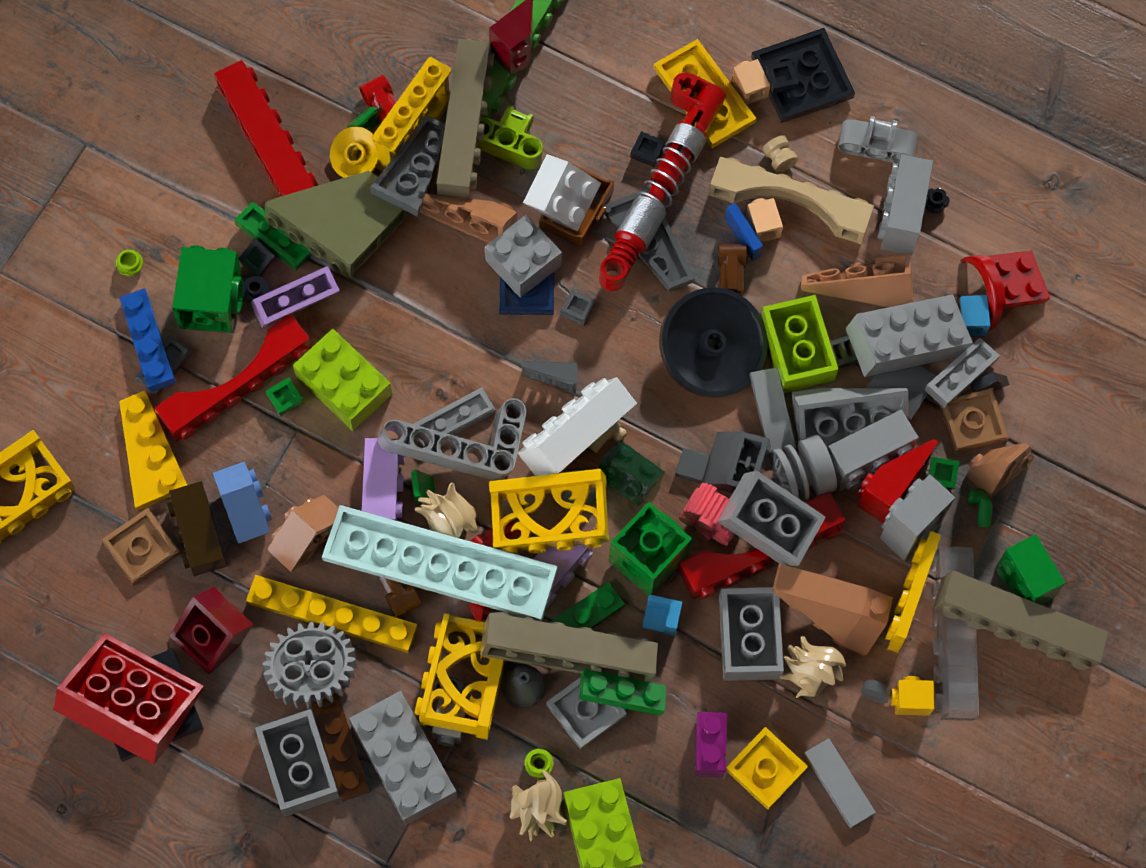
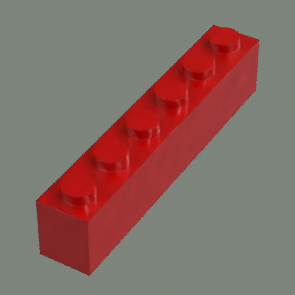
M240 60L215 72L216 84L279 196L282 197L318 186L313 173L306 172L304 168L306 162L301 152L294 151L292 147L294 141L289 131L282 130L280 126L282 120L277 110L270 109L268 105L270 99L265 89L258 88L256 84L258 78L253 68H247L244 61Z

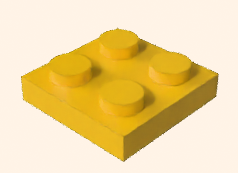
M765 727L726 767V771L769 810L805 772L808 766Z

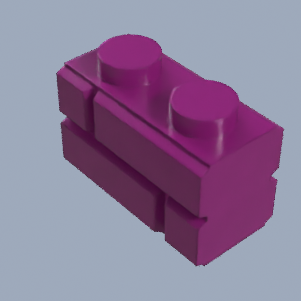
M698 712L696 717L695 776L724 777L726 773L727 713Z

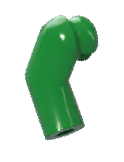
M982 489L969 490L967 502L969 504H976L978 507L977 526L991 527L993 509L991 500Z

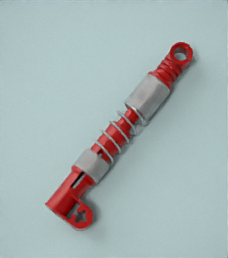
M685 72L678 74L674 78L670 95L671 101L675 106L688 113L684 120L678 122L666 142V147L663 148L664 156L656 160L657 168L650 171L651 179L644 182L645 187L650 190L649 193H638V197L633 201L616 232L615 244L609 255L601 263L599 283L605 290L611 292L618 291L625 285L626 277L638 258L637 256L640 253H644L666 215L665 208L672 204L671 197L677 195L678 185L683 184L684 174L689 173L691 170L690 163L696 161L708 138L707 131L726 99V94L720 87L694 74ZM695 92L698 93L696 99L692 98ZM665 197H669V204L663 206V200L665 199ZM616 271L619 275L613 277L607 274V272Z

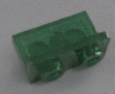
M621 440L604 455L598 467L605 474L606 483L638 506L643 503L648 492L665 474V471Z

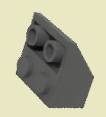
M717 432L702 483L712 484L719 490L733 493L745 473L758 471L761 474L764 473L771 449L770 440L746 432Z

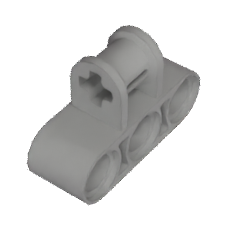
M871 116L869 122L846 120L842 123L838 149L846 154L898 164L901 154L915 157L918 135L910 130L896 128V120L892 122L876 120L875 116Z

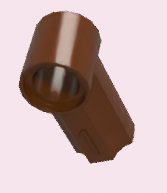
M719 243L718 268H720V288L743 295L746 244Z
M377 576L386 592L385 597L395 618L422 606L414 586Z

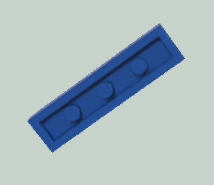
M143 288L119 297L150 393L175 384V376L147 290Z

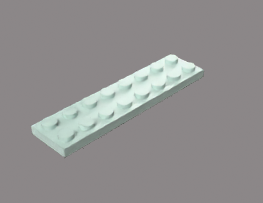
M342 505L339 506L322 555L323 561L517 616L532 617L542 622L558 571V566Z

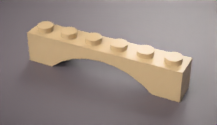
M719 158L709 189V196L730 203L754 198H777L791 201L816 214L829 226L836 237L862 244L874 205L869 204L863 199H852L843 196L835 190L827 191L818 188L810 182L802 183L792 180L791 177L785 174L777 175L767 172L760 166L745 165L735 158Z

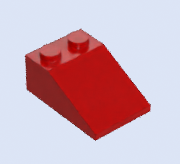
M933 439L880 466L875 474L869 472L857 494L861 497L857 507L884 523L886 521L885 517L890 512L889 508L897 499L905 497L908 489L917 480L930 461L938 441Z

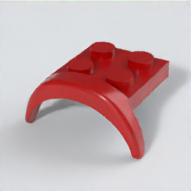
M1032 250L991 256L971 255L960 260L961 263L972 264L984 281L989 303L990 327L988 331L996 327L1003 309L1046 303L1050 299Z

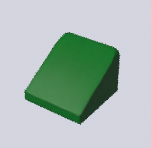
M373 106L362 110L348 123L347 127H362L370 130L378 123L377 109Z
M412 470L414 502L416 505H422L423 503L419 502L418 498H429L427 490L435 493L434 478L419 470Z

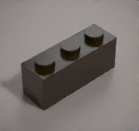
M202 481L169 490L171 500L166 502L170 516H176L179 525L174 527L178 543H184L186 552H182L181 556L185 569L191 568L193 575L197 576L227 567Z

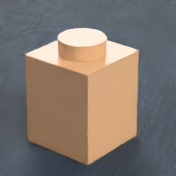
M758 59L751 62L743 61L733 68L731 80L737 93L746 105L768 98L770 84Z
M759 198L748 204L746 218L759 240L765 242L780 238L783 225L774 198L767 200Z

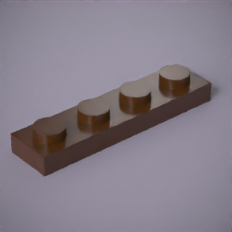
M334 693L332 694V703L325 698L322 699V707H319L316 701L312 702V709L342 802L370 793L339 695Z

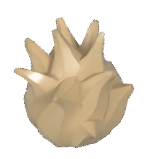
M455 483L449 484L445 496L427 490L429 498H418V501L423 504L421 507H416L415 511L426 518L431 531L456 538L460 537L463 530L471 533L478 532L475 522V509L456 492Z
M805 636L801 637V648L791 645L787 647L792 659L785 656L784 660L791 669V672L780 676V679L790 680L801 688L796 698L800 696L816 697L824 690L827 684L833 686L835 679L843 681L840 665L845 667L846 663L843 655L835 648L810 645Z
M542 770L546 780L538 779L535 785L524 791L517 785L512 787L513 797L511 800L510 818H521L522 826L519 834L523 836L528 831L530 841L533 840L534 835H538L539 827L550 837H553V831L555 830L553 822L562 825L567 824V820H565L561 812L562 791L560 786L545 770Z

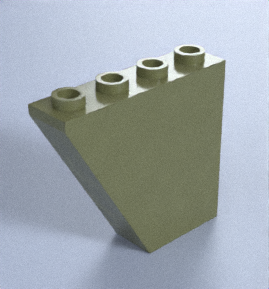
M370 171L271 199L265 203V219L272 227L279 228L287 233L293 242L301 243L308 248L314 257L323 259L330 264L335 272L343 273L348 278L354 275L410 213L371 194V186L378 177Z

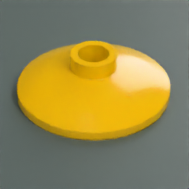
M349 127L335 137L330 148V162L338 175L346 178L362 172L374 171L379 160L377 159L376 143L372 141L373 133L362 127ZM361 150V157L357 160L356 153Z

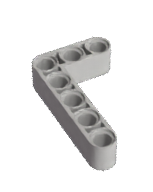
M515 398L508 399L503 403L496 413L489 445L400 420L388 421L380 430L377 441L383 450L492 481L503 480L515 466L526 417V407L521 400ZM506 409L512 410L516 415V419L508 417ZM386 431L395 432L398 440L389 439ZM500 435L507 436L511 444H504L500 439ZM413 439H421L425 444V448L417 447ZM440 446H447L451 450L452 455L447 456L443 454ZM472 453L476 455L478 463L471 462L467 454ZM494 461L502 462L504 464L505 470L501 471L497 469L494 465Z

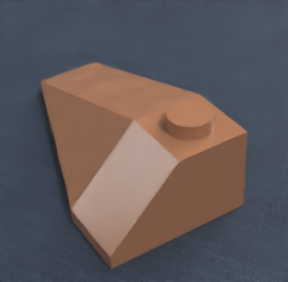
M435 194L425 195L419 213L487 243L493 241L517 222V212L508 204Z
M911 253L875 258V264L867 266L861 265L860 262L853 263L851 267L841 272L839 269L832 268L802 275L801 290L884 307L913 303L914 286Z
M1025 442L990 450L984 456L980 453L969 462L970 469L966 477L978 489L984 490L989 499H991L1029 467L1034 458L1031 448Z
M784 564L778 565L772 589L773 593L795 611L802 612L813 621L812 625L817 629H822L833 638L832 641L839 647L863 656L868 654L887 625L893 597L867 587Z

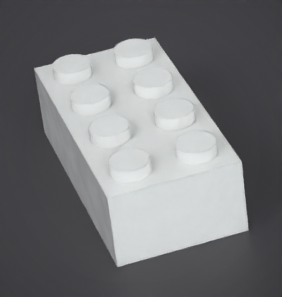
M617 377L610 380L603 378L596 384L594 382L590 383L581 391L582 397L578 400L573 399L562 407L563 413L557 418L553 416L542 425L544 428L542 432L538 435L534 433L523 441L524 447L518 452V455L535 476L558 474L637 404Z

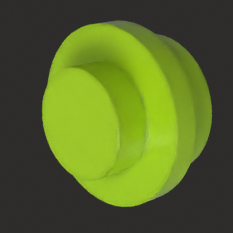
M134 250L122 251L116 259L117 270L124 276L138 274L143 268L142 256Z

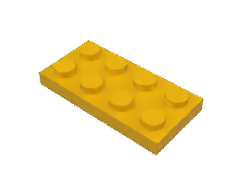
M698 39L654 63L653 69L670 92L674 78L678 74L685 72L715 84L725 92L726 99L707 131L708 138L706 141L711 148L716 147L756 123L757 118ZM695 92L692 98L696 99L698 93Z
M930 531L927 538H921L911 561L912 566L903 584V588L907 590L903 589L894 611L899 616H894L885 639L890 640L887 650L898 653L906 640L941 537L938 533Z

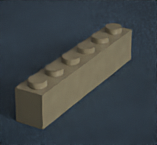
M458 39L437 177L438 195L470 198L471 189H476L478 173L473 172L475 164L479 165L481 158V149L477 148L478 140L483 141L485 124H481V117L487 116L488 100H484L485 92L490 93L492 77L488 76V69L494 68L495 53L490 52V42Z
M954 570L941 578L933 608L941 611L942 615L947 618L961 619L968 622V625L973 628L992 631L998 638L1012 639L1020 642V645L1026 649L1043 651L1049 658L1063 659L1071 662L1073 667L1081 670H1088L1101 663L1108 635L1106 630Z
M504 612L489 613L484 623L480 656L580 674L584 669L651 682L656 674L658 643L650 642L642 637L628 638L615 632H595L587 627L573 628L560 622L545 623L532 617L518 618Z

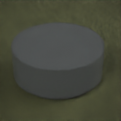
M866 680L862 686L861 694L871 701L887 703L891 690L879 681Z

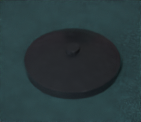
M708 287L695 290L683 296L669 309L661 325L659 348L665 368L681 387L699 396L719 398L737 393L751 384L750 373L761 371L764 366L768 351V336L762 317L746 298L725 288Z

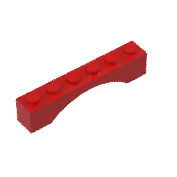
M289 314L268 329L259 353L239 375L220 386L208 390L176 392L154 408L157 417L176 442L182 438H190L198 427L204 423L213 422L221 411L227 407L236 406L244 395L250 391L255 392L259 390L267 379L273 375L278 376L287 369V365L295 360L298 361L312 348L309 336L294 317Z
M830 491L806 502L807 505L825 516L808 550L817 544V540L824 537L828 540L842 532L841 529L845 523V518ZM759 549L739 554H718L703 551L680 562L678 572L693 600L699 597L706 599L714 595L719 587L736 585L742 580L741 577L744 575L761 573L767 568V564L775 560Z

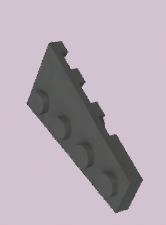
M425 115L372 184L371 194L418 216L441 155L445 124Z
M645 189V190H642V191H640V192H647V193H649L650 190ZM639 192L603 205L607 207L604 213L617 230L633 201L638 197ZM664 217L648 248L644 253H640L639 257L664 287L671 292L694 283L695 278Z

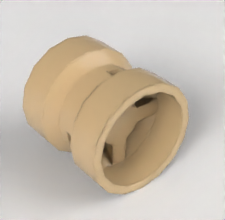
M785 136L773 138L762 149L766 157L771 158V165L776 173L790 169L799 159L796 153L789 149L790 143Z

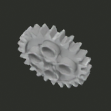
M310 622L308 628L304 629L301 623H299L298 631L294 632L291 628H287L288 636L277 635L279 644L270 643L272 652H265L267 661L262 664L265 671L263 674L269 690L274 691L276 699L283 697L286 705L293 700L296 708H299L301 703L305 702L307 709H310L312 702L316 701L318 706L322 707V699L325 698L332 703V694L336 693L342 696L341 686L350 688L349 678H355L356 676L354 668H357L355 649L352 647L351 640L345 638L343 631L336 632L335 626H331L326 630L324 622L318 628H314L313 622ZM299 676L297 679L291 680V678Z

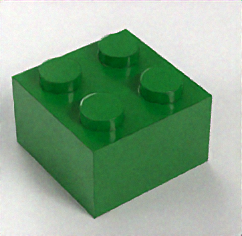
M1036 534L1007 548L997 563V574L1003 583L1008 584L1012 594L1040 605L1054 599L1065 584L1064 579Z

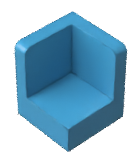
M987 295L961 296L959 299L960 313L969 335L986 336L990 327Z
M649 595L642 628L675 636L682 602Z

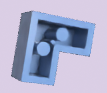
M244 461L214 472L213 475L238 544L269 533L270 529L267 522L271 521L272 518L267 504L263 506L260 504L259 498L264 495L254 469L248 471Z

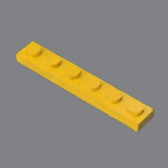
M255 575L246 599V603L307 623L313 622L317 626L324 622L327 629L335 626L337 632L343 631L346 635L408 654L417 630V624L258 575Z

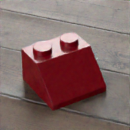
M533 0L523 1L489 28L490 52L495 53V60L510 75L517 70H523L531 60Z
M212 587L193 596L169 637L201 668L210 674L242 644L254 624L215 587Z

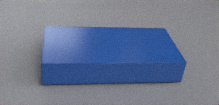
M733 203L726 207L724 219L739 242L746 244V253L754 261L761 256L763 244L737 204Z

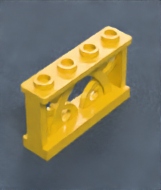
M429 57L375 131L372 141L376 143L377 159L379 160L376 166L377 169L381 171L385 169L425 115L439 121L449 104L448 77L451 74L450 67Z
M34 430L0 452V477L10 482L26 480L19 505L0 506V544L7 536L15 535L22 531L25 524L33 518L38 519L45 515L49 510L48 508L55 503L67 500L72 495V491L75 490L70 478ZM39 451L49 465L36 468L33 455ZM16 466H19L20 469L18 473H21L23 471H26V473L20 475H12L10 474V471L14 469ZM42 473L54 474L57 477V483L47 491L42 490L43 484L50 483V481L46 478L37 479V475Z
M601 469L489 481L492 506L493 548L516 555L521 551L540 554L545 553L546 549L549 548L568 551L574 549V546L577 545L596 548L601 547L602 543L609 542L606 476ZM596 488L597 508L586 505L590 489ZM571 491L572 495L568 499L575 500L574 503L562 500V494ZM552 493L553 498L560 506L570 509L567 515L551 530L540 526L528 516V514L535 512L542 505L545 494ZM531 495L535 496V502L523 509L522 506L529 505L525 498ZM507 498L513 513L503 517L502 499ZM582 511L590 512L596 517L597 524L593 530L583 532L579 529L581 523H589L587 518L581 515ZM518 518L521 522L515 523L511 532L513 533L517 529L521 530V536L518 539H507L504 535L506 525ZM569 529L573 532L565 534ZM531 532L539 537L530 538Z
M444 613L442 622L437 621L434 638L438 640L436 647H430L427 662L431 664L430 672H424L421 689H425L423 698L418 697L415 707V714L419 715V725H429L474 734L476 738L488 740L506 660L480 656V660L488 658L490 662L487 665L478 663L476 655H481L482 641L476 642L475 635L483 636L485 622L450 616L449 613ZM455 631L463 632L469 637L470 644L465 646L464 640L460 636H457L459 640L457 644H451L448 641V637ZM445 650L447 653H449V655H447L443 660H441L443 651ZM471 657L474 669L482 676L488 677L487 681L474 682L460 693L449 679L447 671L460 661ZM436 679H438L442 689L434 690ZM472 691H479L482 695L479 699H474L472 695L470 700L466 699ZM440 698L444 701L440 709L448 707L451 702L455 706L450 712L441 714L433 710L432 703ZM461 709L466 714L478 719V721L456 717Z

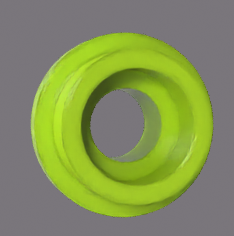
M532 750L525 758V769L534 778H544L542 770L550 774L553 769V758L546 750ZM536 760H542L545 763L541 769L535 768L533 764Z

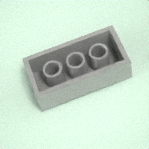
M953 294L856 314L845 328L864 377L957 358L973 343Z
M401 691L349 718L356 736L405 826L457 799V793Z

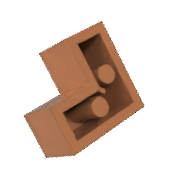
M325 495L315 499L309 498L299 507H291L284 515L285 522L272 534L271 538L273 541L267 550L290 572L306 565L319 544L328 540L339 508Z

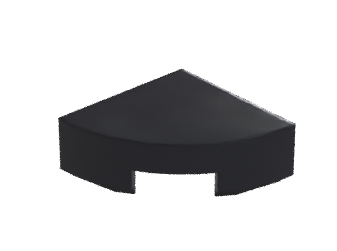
M992 372L975 380L971 387L973 392L993 388L994 391L1010 384L1007 376Z

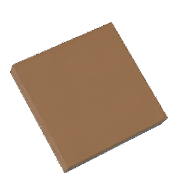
M993 388L959 395L946 408L939 404L954 454L1008 441L1009 437Z
M149 508L101 539L133 586L181 554Z

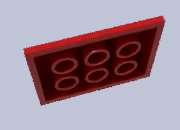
M104 633L57 687L53 710L154 765L173 740L204 686Z

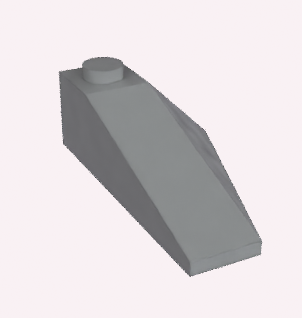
M817 388L792 392L793 418L798 442L817 435L823 440L826 448L901 409L906 417L909 416L907 388Z

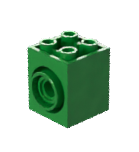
M198 245L181 247L172 305L179 329L234 334L236 315L241 311L243 299L242 271L237 252L228 248H218L217 250L205 249Z
M648 502L611 541L608 562L649 597V595H654L678 570L680 562L688 559L692 538L670 516Z

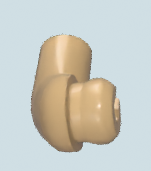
M615 423L595 440L589 448L597 453L607 440L613 438L615 441L621 442L626 437L627 432L621 428V424Z

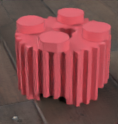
M702 483L693 492L679 520L688 526L695 527L696 536L704 541L709 542L712 538L727 546L735 533L719 524L717 520L729 499L720 493H716L717 488L712 484Z

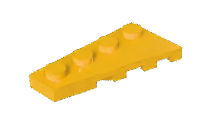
M145 390L119 401L136 511L169 498V490L187 486Z

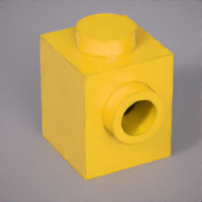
M906 676L899 680L895 689H891L890 703L891 706H895V715L930 716L934 710V681H923L917 676Z

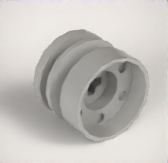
M815 435L800 440L798 442V454L792 445L789 444L784 446L783 451L781 448L771 450L772 471L776 484L798 499L800 498L802 501L809 499V487L816 496H821L829 491H836L837 479L829 452L819 436Z

